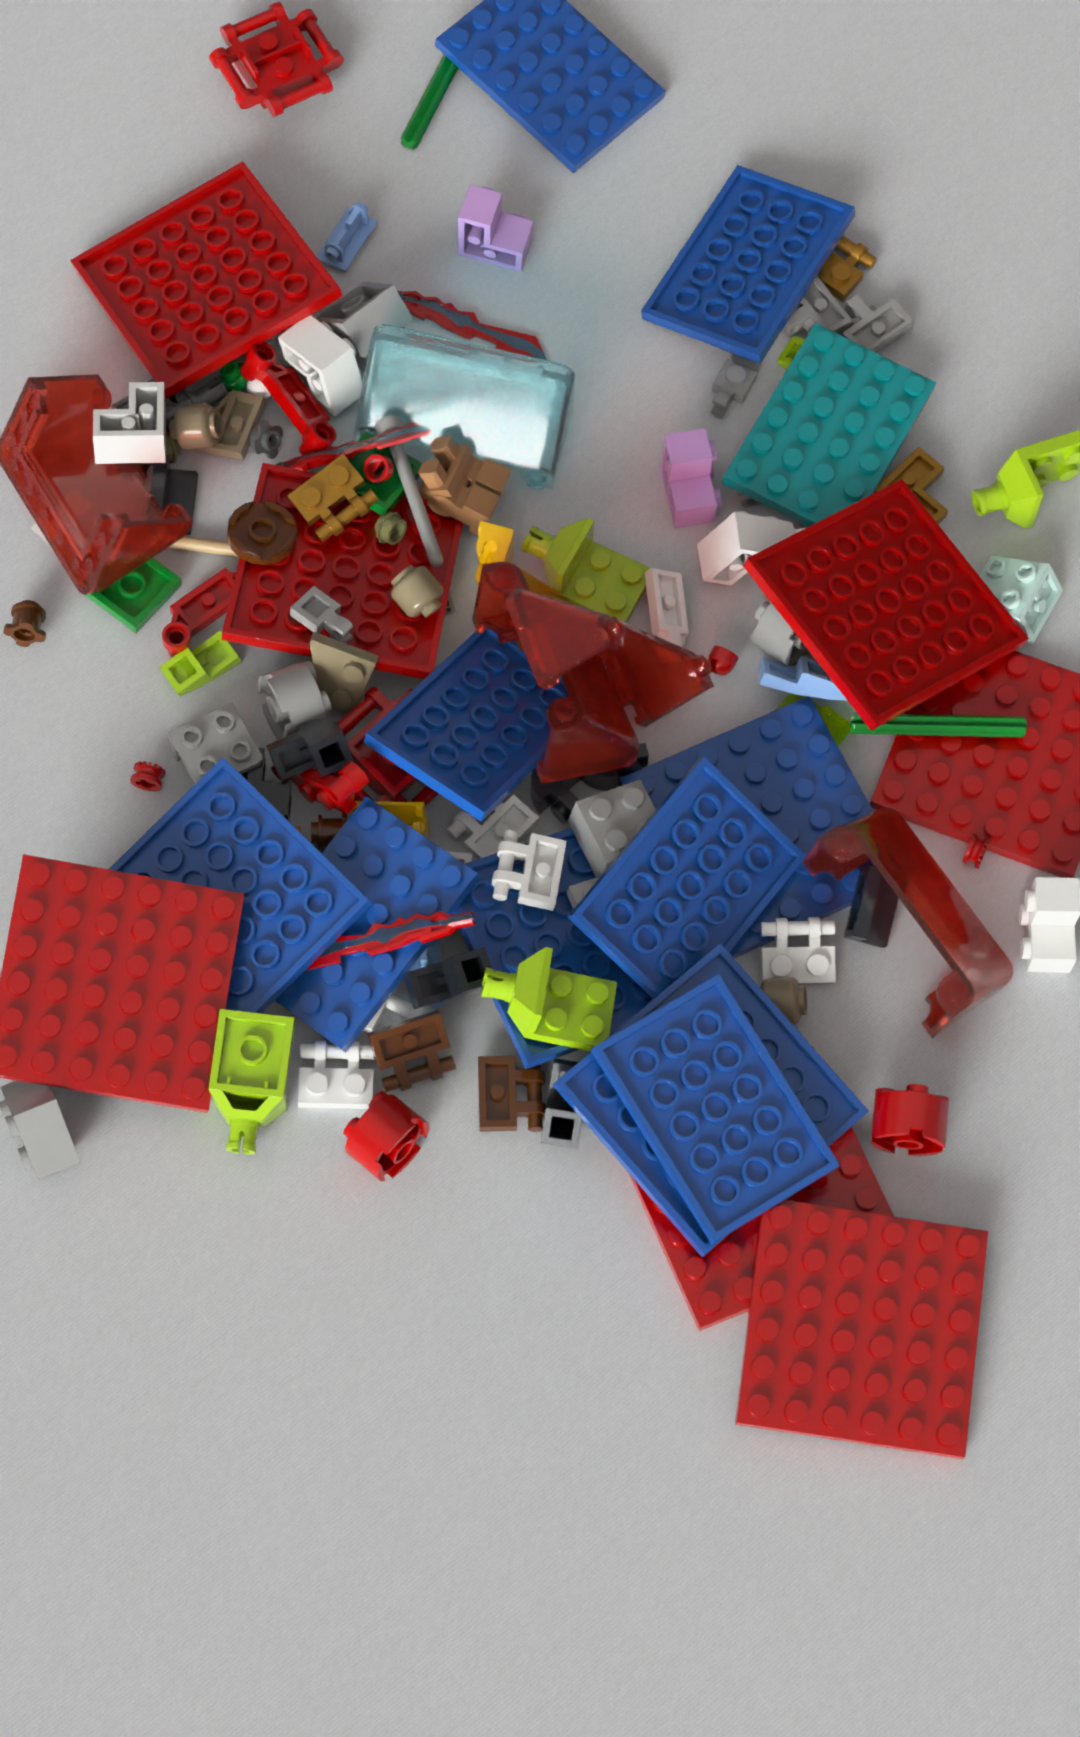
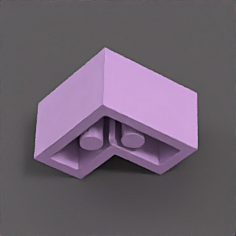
M470 185L458 216V255L522 272L533 240L534 221L518 214L510 215L503 213L502 193L496 192L489 187Z
M706 428L670 433L664 436L660 470L674 528L715 522L716 510L721 508L719 488H713L711 478H714L713 461H717L716 446L714 440H708Z

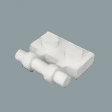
M513 794L504 804L501 802L491 812L493 815L482 825L476 821L475 817L461 810L453 817L454 822L446 829V833L453 840H456L464 832L470 834L471 836L464 842V848L469 853H473L476 859H480L497 853L498 844L503 841L506 830L518 832L517 843H519L539 824L540 817Z
M506 830L503 841L498 844L497 856L500 859L498 870L493 872L492 885L494 886L493 898L498 901L507 900L509 889L519 890L517 903L553 911L556 905L567 841L531 833L528 845L517 843L518 832ZM515 860L525 861L522 874L512 872Z
M808 917L807 921H787V918H775V922H761V937L775 936V947H761V983L767 978L793 977L799 983L836 982L835 946H820L821 935L835 934L834 920H820V917ZM807 935L808 946L788 947V936Z
M315 1040V1044H300V1058L315 1059L314 1068L299 1067L298 1107L369 1109L370 1101L373 1098L374 1069H359L360 1060H374L371 1045H360V1041H354L345 1053L334 1044H327V1040ZM326 1059H348V1068H326Z

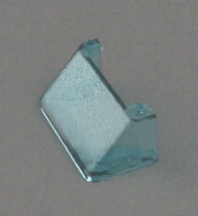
M380 324L374 327L369 343L353 440L357 442L365 431L377 436L375 423L383 417L398 415L401 417L403 425L415 422L425 427V429L405 431L404 434L426 431L428 429L431 431L426 436L406 441V443L430 448L434 438L451 436L456 445L468 444L473 451L472 454L477 459L484 460L488 458L499 464L520 468V475L528 486L536 489L548 488L553 490L572 422L575 372L568 366L557 362L393 325Z

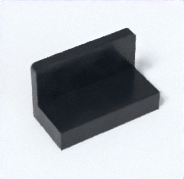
M166 455V463H154L147 511L149 531L190 535L192 532L198 473L197 471L171 469L169 455Z
M872 865L860 868L844 938L880 948L887 947L903 882L902 878L883 873V868Z

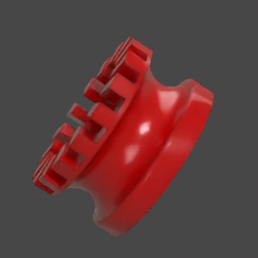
M141 761L136 762L133 767L136 773L130 778L131 784L146 791H160L163 785L160 779L165 777V769H162L158 764L151 766L152 762H149L148 765L146 761H143V763Z
M973 833L962 863L973 862L974 867L979 869L990 839L980 840L977 836L978 834Z

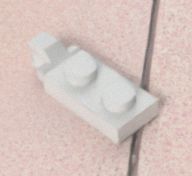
M650 568L645 572L651 630L652 635H654L653 640L655 643H659L657 650L660 663L673 665L679 658L683 657L682 647L685 645V637L689 635L682 574Z

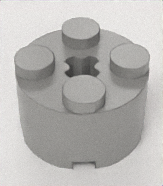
M768 601L763 602L754 616L759 622L751 632L749 640L787 666H794L797 664L800 656L804 657L809 650L774 605Z
M311 661L298 662L258 677L259 694L266 693L267 703L262 704L263 712L277 739L298 732L297 725L315 720H327L326 712L331 711V703L327 693L324 690L319 691L316 683L317 674Z

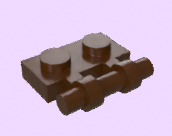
M438 1010L367 1033L378 1069L380 1071L390 1067L394 1069L393 1075L381 1079L385 1092L398 1088L400 1091L412 1088L411 1084L428 1078H431L433 1081L442 1078L443 1073L456 1069L452 1055L441 1059L437 1055L438 1051L450 1048L443 1020ZM425 1056L426 1064L407 1070L405 1062Z
M478 1056L479 1132L517 1131V1117L528 1118V1131H542L546 1104L542 1102V1086L545 1084V1072L541 1070V1064L525 1070H516L515 1056ZM516 1085L527 1086V1101H516Z

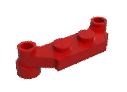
M268 343L253 344L246 353V360L240 367V373L249 381L255 379L261 381L302 435V444L299 447L301 455L331 446L337 438L335 429L328 423L331 418L292 367L286 368L275 362L277 359L276 351Z
M225 567L170 606V612L173 616L171 623L167 624L162 631V640L164 647L168 650L171 657L183 652L187 647L189 648L191 638L227 613L236 572H229Z
M349 761L338 771V777L328 774L321 778L317 770L311 768L282 782H287L290 779L298 786L300 794L310 803L315 801L322 804L328 810L335 809L348 814L357 806V803L354 801L355 793H359L369 783V778L357 764ZM273 765L271 767V770L274 773V775L280 780L276 772V769Z

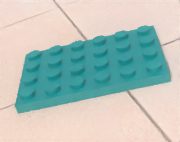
M815 323L725 472L722 484L809 527L875 493L934 391L936 382Z

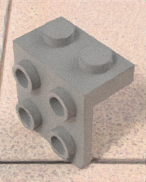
M233 702L168 732L170 748L176 761H183L195 784L222 757L240 774L259 766L263 761L260 750Z

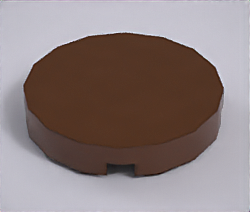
M255 501L237 508L228 521L227 540L230 548L239 558L252 564L268 565L280 562L291 554L296 546L297 528L294 516L285 507L270 501H264L263 504H254Z

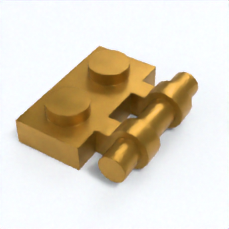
M844 234L836 247L848 254L849 257L844 260L832 252L817 275L832 295L842 302L863 280L864 273L857 269L858 265L861 263L868 269H872L877 262V258L868 252L869 248L861 243L855 244L845 237Z
M344 454L287 495L310 526L320 518L323 519L325 523L315 530V533L322 542L333 534L338 536L344 531L343 527L358 515L362 518L370 511L368 508L379 500L371 489L360 497L357 495L356 491L366 483ZM347 499L350 505L334 516L331 510Z

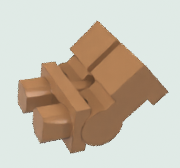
M451 436L436 437L430 445L435 455L434 459L424 462L418 471L423 480L419 489L422 499H428V506L436 514L446 517L451 516L470 526L468 532L478 536L480 521L489 522L512 469L488 458H485L484 461L477 459L472 454L473 451L468 444L456 445Z

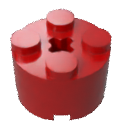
M909 1084L906 1086V1090L877 1088L875 1090L871 1144L879 1150L894 1154L895 1147L908 1149L909 1156H930L943 1152V1147L945 1148L947 1140L949 1098L930 1094L929 1087L921 1084Z
M380 1091L372 1098L369 1109L361 1118H353L345 1127L343 1135L348 1138L345 1151L379 1181L383 1182L385 1181L384 1175L388 1174L392 1178L395 1177L414 1159L421 1149L416 1142L420 1135L427 1138L430 1125L394 1094L388 1095L385 1091Z

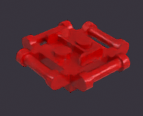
M278 1L269 5V9L234 25L228 23L220 27L221 35L228 48L220 47L213 50L209 55V60L214 68L221 71L236 95L235 101L240 109H248L261 104L263 109L268 108L271 115L276 117L283 114L284 109L319 93L325 95L333 91L332 82L326 73L339 68L343 64L344 58L339 50L332 47L317 24V16L312 9H305L296 18L289 20L283 5ZM273 21L278 25L242 42L238 39V37ZM301 32H308L323 58L315 60L311 47ZM232 63L236 65V67L238 68V70L240 71L241 75L243 76V78L245 79L250 88H246L245 84L243 83V81L237 74L236 70L232 66Z
M373 686L364 694L365 698L337 723L345 736L374 708L380 711L350 741L346 740L354 763L369 778L367 785L376 794L380 793L382 795L376 802H408L402 794L418 780L363 743L366 733L413 690L412 688L405 692L397 701L394 699L391 702L379 689ZM338 771L330 774L335 777L339 776ZM426 786L410 802H424L426 806L439 793ZM363 789L359 793H355L354 801H363L366 796L371 800L373 799Z

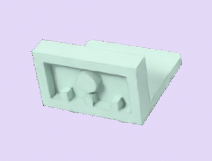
M992 555L979 576L1028 636L1029 639L1026 643L1034 644L1063 589L1050 564Z

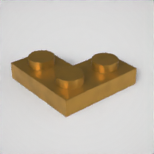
M920 447L912 452L887 476L875 491L877 492L902 479L938 525L947 517L948 510L925 492L943 474L945 467Z

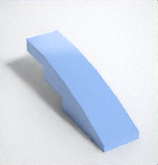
M800 656L796 667H792L762 657L757 668L759 685L796 695L847 701L815 660Z

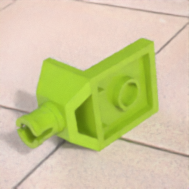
M1080 430L1016 449L998 472L994 484L982 489L972 490L971 501L976 514L982 517L987 513L1002 510L1006 519L1025 529L1033 527L1044 495L1042 487L1046 483L1056 480H1070L1080 471Z
M587 518L562 527L557 536L550 535L539 530L538 527L532 526L529 529L531 535H526L521 551L530 553L545 562L544 573L554 599L623 631L646 591L645 572L650 567L594 542V520Z
M549 947L543 948L519 963L515 973L486 968L482 982L484 987L481 989V997H491L509 1002L507 1013L524 1038L591 1052L593 1047L609 1037L617 982L550 968L553 948Z
M220 1009L209 1092L214 1105L230 1126L229 1138L226 1144V1150L239 1154L241 1139L244 1137L242 1146L244 1154H255L259 1127L265 1128L287 1111L288 1103L285 1092L295 1026L294 1017Z

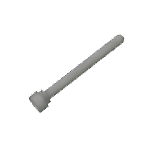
M398 415L383 417L375 423L377 435L403 426L401 417ZM402 432V433L393 435V436H391V437H387V438H385V439L394 438V437L403 435L405 432ZM403 443L389 446L429 562L432 566L439 567L443 563V556Z

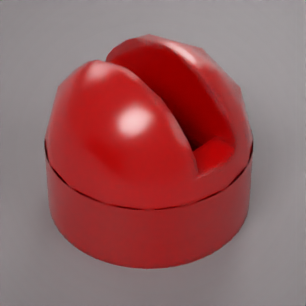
M371 455L364 463V474L371 482H385L393 476L394 463L386 455ZM384 465H385V469H384L383 472L380 474V476H378L377 473H378V472L384 467Z
M715 645L709 654L707 663L711 672L726 675L734 669L739 658L730 650Z

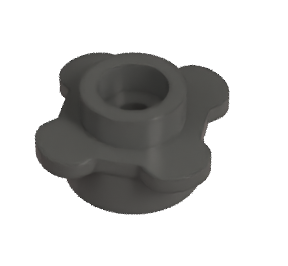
M260 421L252 429L249 437L250 446L254 453H264L267 458L274 459L278 455L283 430L281 426L275 425L273 427L269 425L268 421Z

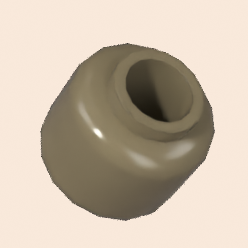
M208 403L183 405L176 410L174 419L170 420V435L185 450L211 448L216 445L218 438H221L223 435L221 414Z
M411 564L391 581V584L394 586L391 591V597L409 617L414 618L423 614L425 618H428L442 605L438 599L443 594V586L424 566L415 568Z
M793 977L767 978L762 981L760 988L793 1025L800 1021L801 1015H807L806 987L800 986L798 980Z

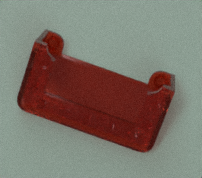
M99 374L28 377L0 438V465L77 590L84 595L96 594L184 538L193 520L186 509L180 504H170L163 511L133 463L95 464L93 409H109L112 402L111 393Z
M495 562L482 565L472 617L477 633L484 632L485 629L492 630L498 634L499 643L521 640V629L529 623L538 624L570 696L554 700L548 707L546 716L551 731L545 757L538 761L536 767L541 783L544 784L632 765L637 759L640 748L638 738L578 605L569 597L513 563Z
M518 588L505 597L508 611L539 687L548 690L559 683L558 677L595 656L604 660L621 705L626 707L631 704L637 714V717L634 718L636 724L647 727L714 687L709 675L712 672L711 666L703 655L698 656L692 651L623 622L616 617L523 588Z
M881 808L837 826L819 837L802 863L813 877L818 873L828 872L833 874L837 881H840L869 860L872 861L953 970V972L942 979L937 989L925 998L930 1006L928 1017L921 1024L933 1038L1002 990L1012 979L1013 966L904 818L894 809Z

